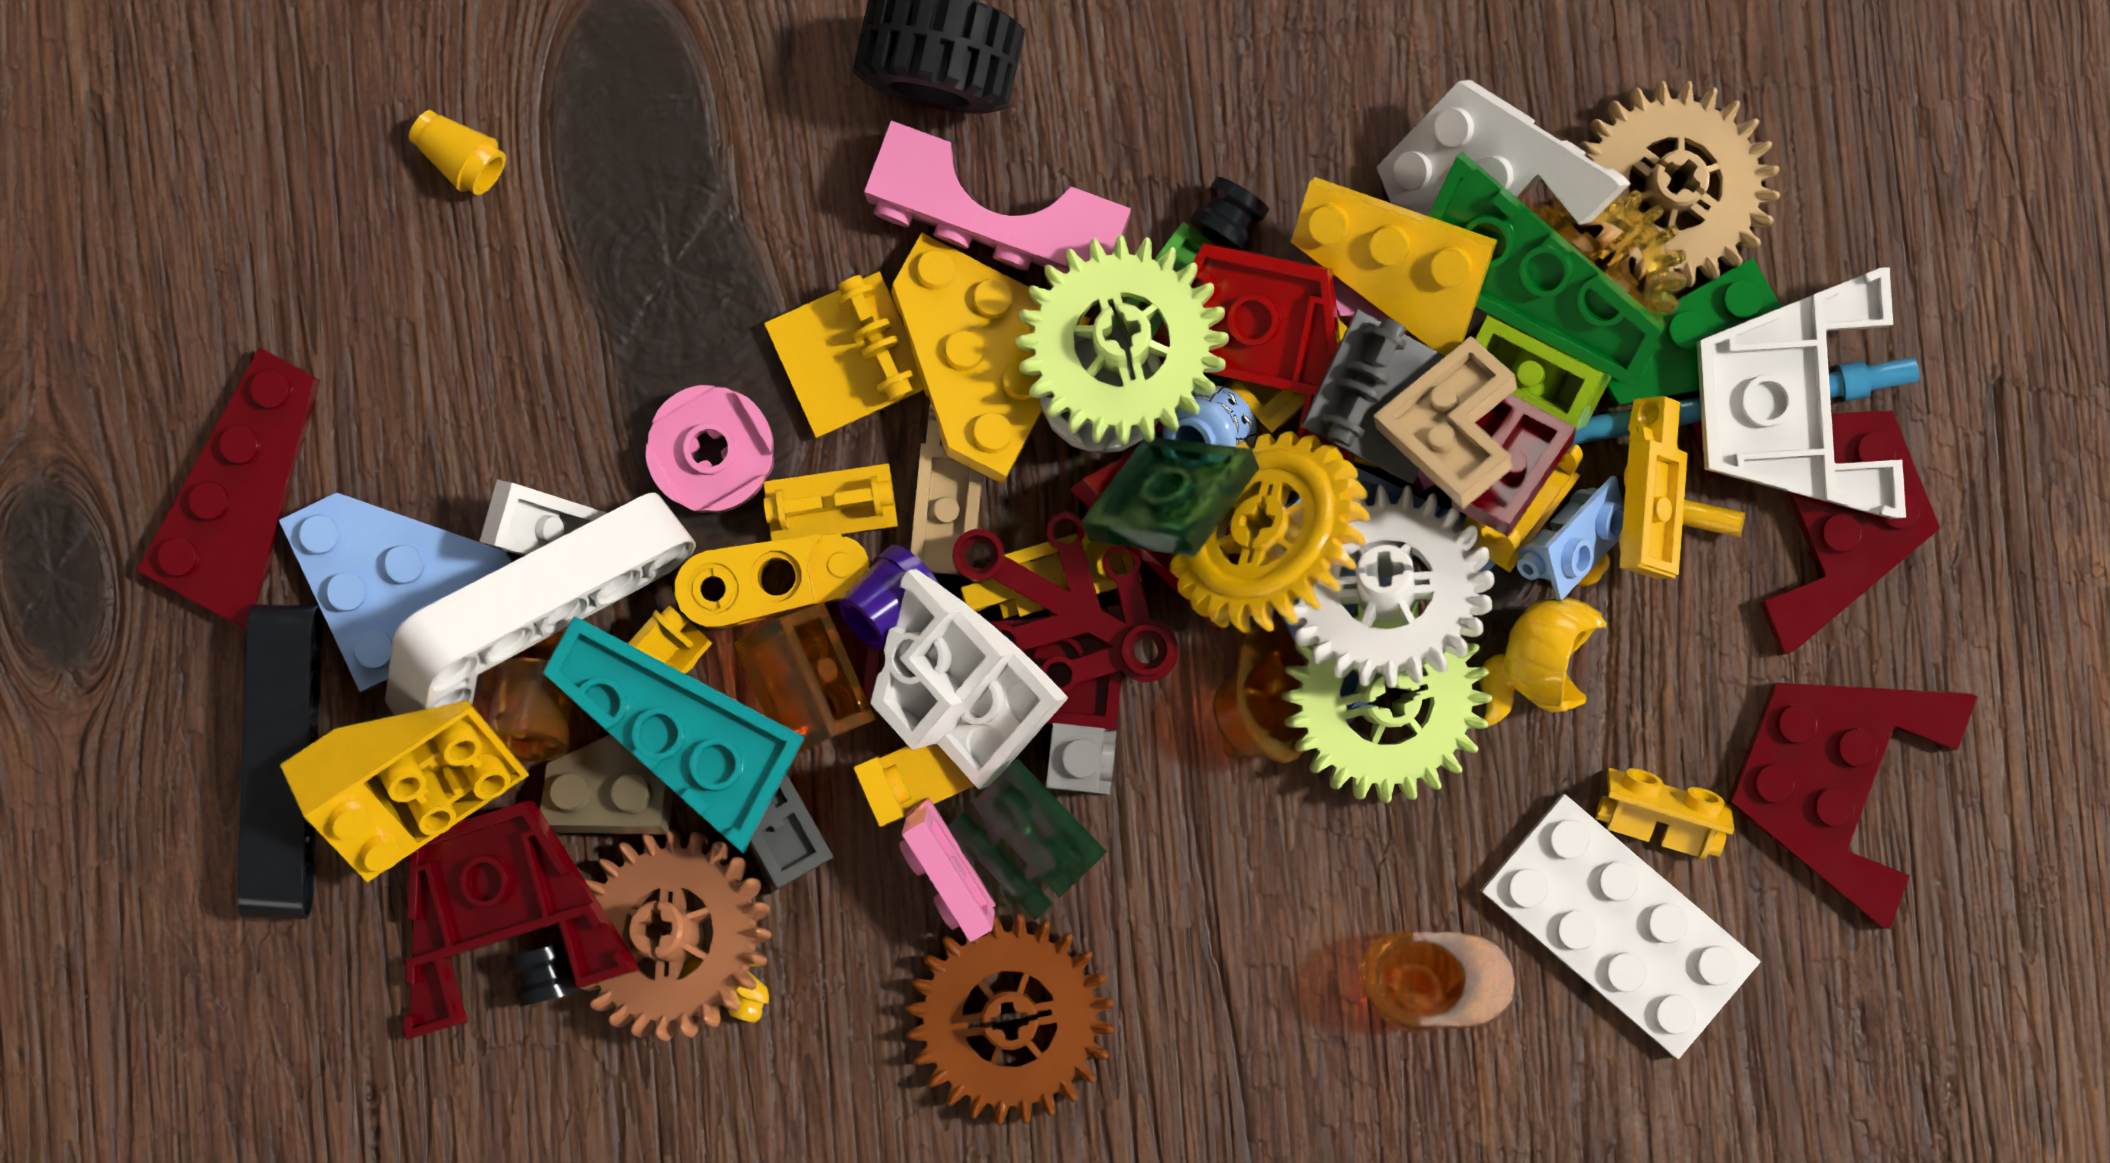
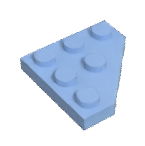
M337 492L279 520L353 679L362 693L368 692L388 681L393 637L396 630L406 619L419 610L514 562L510 553Z

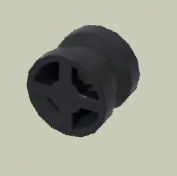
M1216 177L1210 186L1211 198L1205 207L1196 209L1190 222L1200 232L1218 244L1245 251L1250 242L1248 232L1254 223L1263 222L1270 209L1261 199L1240 185L1223 177Z
M565 942L507 957L509 968L518 974L521 986L516 993L519 1007L582 991V989L577 988L574 975L571 974Z

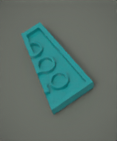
M576 616L573 617L543 671V674L744 854L805 740L804 736Z

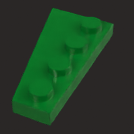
M1461 151L1456 156L1428 216L1497 240L1475 307L1633 387L1665 325Z

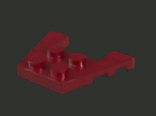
M1892 410L1831 413L1834 461L1839 464L1902 460L1905 518L1889 519L1786 491L1820 578L1760 602L1781 655L1797 650L1940 529ZM1698 421L1688 427L1704 464L1702 422ZM1706 470L1710 479L1721 475L1719 473Z
M1773 683L1727 802L1789 854H1793L1821 877V880L1837 894L1845 897L1863 912L1864 916L1873 924L1884 929H1890L1910 875L1850 852L1848 848L1894 728L1951 751L1958 750L1978 696L1970 693Z
M523 801L460 821L410 854L407 920H413L412 958L406 959L405 983L411 984L410 1014L404 1015V1034L406 1040L468 1022L451 960L453 956L560 924L577 988L591 986L639 971L636 959L535 801Z

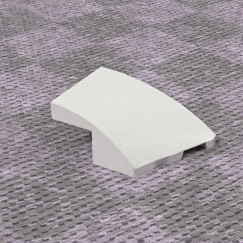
M917 569L908 570L902 577L900 587L905 589L899 612V619L896 626L889 629L884 648L885 666L877 675L870 704L912 750L938 744L979 790L990 787L1068 697L1015 644L966 603Z

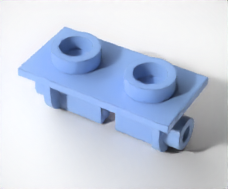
M1610 476L1599 489L1588 488L1587 490L1580 489L1571 496L1570 502L1550 521L1552 531L1543 529L1530 543L1525 544L1518 553L1517 568L1520 574L1529 580H1536L1537 578L1551 580L1556 600L1562 601L1619 540V535L1623 528L1624 505L1617 477Z

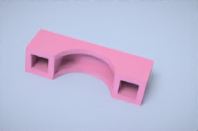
M894 121L890 122L864 191L867 202L876 205L874 215L886 221L904 227H909L912 219L936 227L933 236L943 242L964 249L969 248L971 241L995 249L993 254L995 260L1028 271L1030 264L1034 263L1042 267L1051 265L1062 273L1067 274L1069 269L1066 262V250L1072 249L1084 262L1090 260V241L1093 238L1098 240L1106 255H1112L1116 238L1120 234L1124 235L1131 208L1074 187H1070L1049 207L1033 214L1008 216L992 212L972 200L961 187L953 168L951 142Z

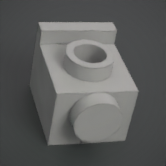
M1053 723L1046 788L1110 795L1116 731L1105 730V728Z

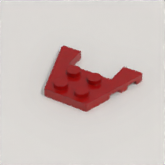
M1209 243L1202 244L1193 261L1197 264L1198 269L1190 286L1191 288H1196L1206 283L1214 285V293L1203 305V308L1223 307L1225 315L1221 321L1211 326L1209 330L1226 332L1229 336V341L1225 346L1209 351L1213 355L1225 360V369L1220 372L1206 373L1303 393L1305 400L1297 434L1299 439L1307 435H1315L1322 442L1323 446H1335L1341 452L1343 460L1349 461L1354 466L1355 459L1353 453L1301 427L1341 342L1332 269ZM1162 321L1152 340L1170 347L1169 331L1164 321ZM1158 356L1163 365L1166 358ZM1159 421L1154 426V430L1162 432L1163 424Z

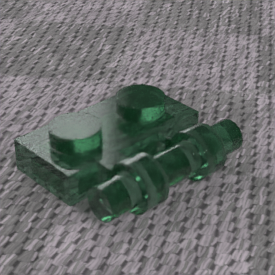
M1016 759L970 804L988 823L983 829L966 811H963L948 826L951 833L964 846L961 851L972 864L978 860L1004 887L1000 891L1002 896L1012 906L1018 902L1034 920L1053 904V901L1036 885L1041 879L1058 897H1061L1107 853L1097 840L1019 759ZM1001 837L1028 864L1023 870L996 843Z

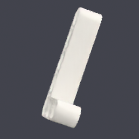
M648 493L411 615L399 626L394 634L385 696L386 705L394 716L466 700L472 705L478 674L567 628L574 616L584 619L674 571L692 555L696 542L661 496L657 493Z

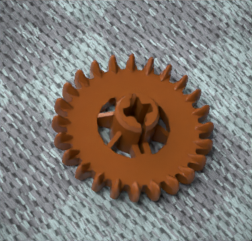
M1022 913L1017 914L1011 931H1004L999 917L995 914L993 930L971 943L966 937L967 943L963 946L950 936L945 935L942 937V943L948 954L946 961L932 955H925L923 958L925 964L934 973V978H914L911 980V985L926 996L925 1001L909 1003L905 1006L907 1013L923 1018V1024L908 1030L905 1037L909 1040L926 1041L927 1047L914 1057L913 1063L915 1065L935 1062L937 1068L928 1079L927 1086L933 1088L949 1081L952 1086L946 1099L948 1106L954 1105L965 1095L970 1096L969 1116L972 1119L978 1117L987 1103L993 1105L994 1118L997 1125L1003 1124L1009 1106H1015L1021 1121L1024 1124H1028L1031 1118L1032 1103L1038 1102L1047 1115L1052 1117L1056 1112L1053 1094L1059 1092L1071 1102L1075 1103L1078 1101L1077 1092L1071 1081L1074 1077L1089 1083L1096 1082L1095 1074L1085 1063L1087 1058L1106 1060L1109 1057L1107 1050L1094 1042V1037L1112 1034L1115 1032V1027L1110 1023L1097 1019L1096 1014L1112 1007L1114 1000L1109 997L1093 996L1092 993L1094 989L1106 980L1107 976L1102 972L1087 975L1083 973L1082 970L1092 958L1093 953L1090 950H1085L1071 957L1068 954V950L1073 940L1072 932L1065 933L1054 943L1049 941L1050 921L1048 919L1043 920L1033 934L1027 933L1025 917ZM1002 971L1023 973L1018 989H1004L995 994L983 980L985 977ZM1029 976L1039 980L1051 993L1053 1000L1035 1003L1026 993H1023ZM978 984L988 1000L982 1011L963 1014V1007L969 993ZM1013 1002L1016 1012H1026L1027 1015L1037 1014L1038 1011L1050 1009L1052 1011V1014L1029 1017L1028 1021L1019 1024L1018 1035L1013 1037L1006 1035L1004 1027H993L992 1023L969 1027L968 1023L981 1021V1023L990 1022L992 1017L1000 1015L1002 1003ZM1057 1023V1029L1050 1045L1041 1052L1032 1041L1038 1026ZM984 1035L992 1045L996 1046L991 1060L981 1057L969 1044L967 1037ZM1025 1045L1037 1057L1018 1066L996 1064L1002 1049L1015 1050Z

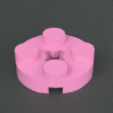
M698 385L676 393L658 409L652 421L653 425L648 433L646 462L654 482L672 501L696 513H722L744 505L761 490L764 481L774 467V439L768 421L761 410L748 397L727 388ZM708 432L709 436L713 439H719L724 436L728 446L721 451L723 461L716 466H713L708 460L697 463L694 459L693 453L700 449L697 438L703 433Z

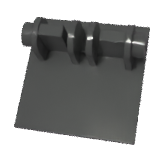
M1357 309L1301 427L1413 484L1420 469L1376 429L1373 415L1446 356L1405 335L1406 327L1385 317L1379 321Z

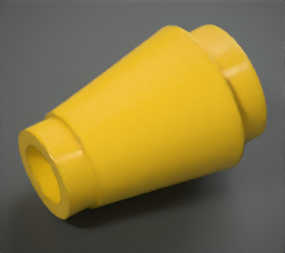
M432 110L422 113L414 122L409 133V141L415 144L460 192L469 190L475 195L485 193L494 185L504 169L506 155L498 149L496 139L438 115Z

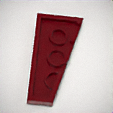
M259 347L136 571L247 630V620L251 605L258 604L264 579H268L274 553L271 552L281 516L284 517L290 496L288 488L296 459L300 458L320 379Z

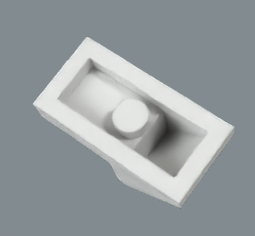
M497 480L479 542L502 548L503 551L526 556L607 513L518 484Z

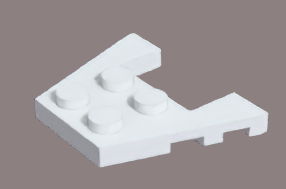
M1472 80L1458 81L1377 166L1390 202L1428 216L1456 156L1461 151L1519 200L1543 179L1579 225L1591 223L1630 185V182L1625 176L1614 169H1605L1585 157L1586 152L1567 140L1560 141L1534 125V119ZM1475 307L1464 341L1470 336L1475 338L1478 335L1487 315L1490 314Z
M1890 267L1878 268L1696 342L1705 470L1889 519L1906 517L1902 460L1839 464L1834 461L1826 331L1883 328L1893 325Z

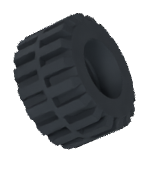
M868 0L852 70L858 78L870 87L911 103L960 113L986 114L997 112L1009 107L1025 29L1003 11L976 0Z

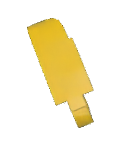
M841 532L826 535L815 534L708 550L692 556L681 566L675 580V598L680 610L691 621L709 629H729L838 601L870 568V560L866 550L857 541L843 537ZM776 561L788 562L795 570L793 587L782 595H770L764 590L762 585V574L765 568ZM707 578H720L724 581L725 593L718 601H708L701 593L702 583Z

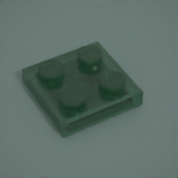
M1154 437L1153 442H1147L1143 439L1083 518L1081 524L1090 542L1196 556L1259 470L1258 463L1250 448Z

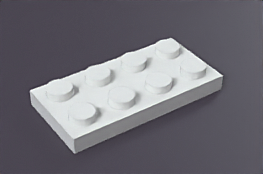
M1561 794L1479 890L1676 1059H1679L1761 962L1566 794Z

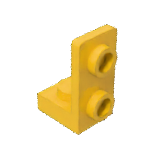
M938 744L914 750L906 746L881 758L875 757L853 767L879 827H884L908 816L907 810L927 798H930L932 803L935 804L975 786Z

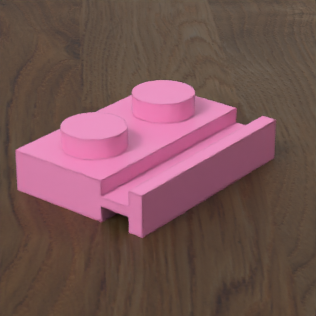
M930 798L907 810L909 816L905 818L902 831L905 840L900 842L899 845L914 873L917 876L927 873L939 894L934 896V902L943 920L952 930L960 926L970 943L993 930L995 915L993 907L996 906V903Z

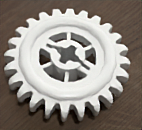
M1379 484L1374 505L1368 506L1364 499L1351 500L1359 503L1368 512L1370 517L1367 522L1353 521L1348 523L1363 535L1366 544L1359 546L1349 543L1344 544L1341 548L1353 561L1358 557L1360 558L1356 565V576H1343L1347 568L1345 566L1332 565L1329 570L1340 585V591H1334L1327 586L1317 583L1313 588L1316 599L1320 603V610L1311 608L1301 598L1294 600V604H1297L1294 606V612L1297 615L1298 622L1293 624L1285 618L1284 620L1290 625H1304L1295 632L1296 644L1299 646H1310L1318 643L1312 651V660L1315 664H1324L1336 658L1334 674L1337 678H1344L1356 668L1359 669V680L1362 686H1368L1376 673H1382L1387 687L1393 688L1397 685L1400 672L1406 671L1414 683H1420L1423 680V665L1428 664L1437 672H1445L1447 670V662L1444 657L1446 651L1459 657L1465 656L1468 653L1467 644L1461 638V635L1476 637L1483 633L1482 622L1472 615H1483L1492 609L1491 598L1487 595H1479L1478 593L1485 592L1493 586L1494 575L1490 571L1476 572L1487 564L1489 551L1486 547H1479L1476 550L1468 551L1477 540V529L1474 525H1469L1465 530L1455 533L1460 521V512L1451 508L1446 515L1438 519L1436 517L1438 499L1435 493H1431L1427 501L1419 509L1414 508L1413 492L1409 485L1404 487L1397 504H1391L1385 486ZM1411 554L1419 557L1430 571L1414 572L1413 563L1410 558ZM1386 576L1393 577L1392 586H1379L1380 578ZM1415 600H1431L1424 613L1414 619L1410 610ZM1360 604L1365 611L1362 621L1359 622L1354 619L1343 605ZM1402 618L1406 624L1405 626L1392 629L1371 627L1375 619L1391 621Z

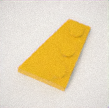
M1314 177L1308 184L1291 243L1323 267L1332 269L1333 275L1394 321L1405 326L1407 331L1428 347L1447 356L1464 342L1497 240Z

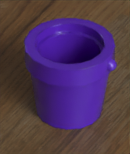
M891 544L874 558L873 565L838 601V608L846 625L856 637L873 649H880L885 646L889 629L897 624L905 589L900 587L902 577L906 572L917 569L937 582L925 564L902 546Z

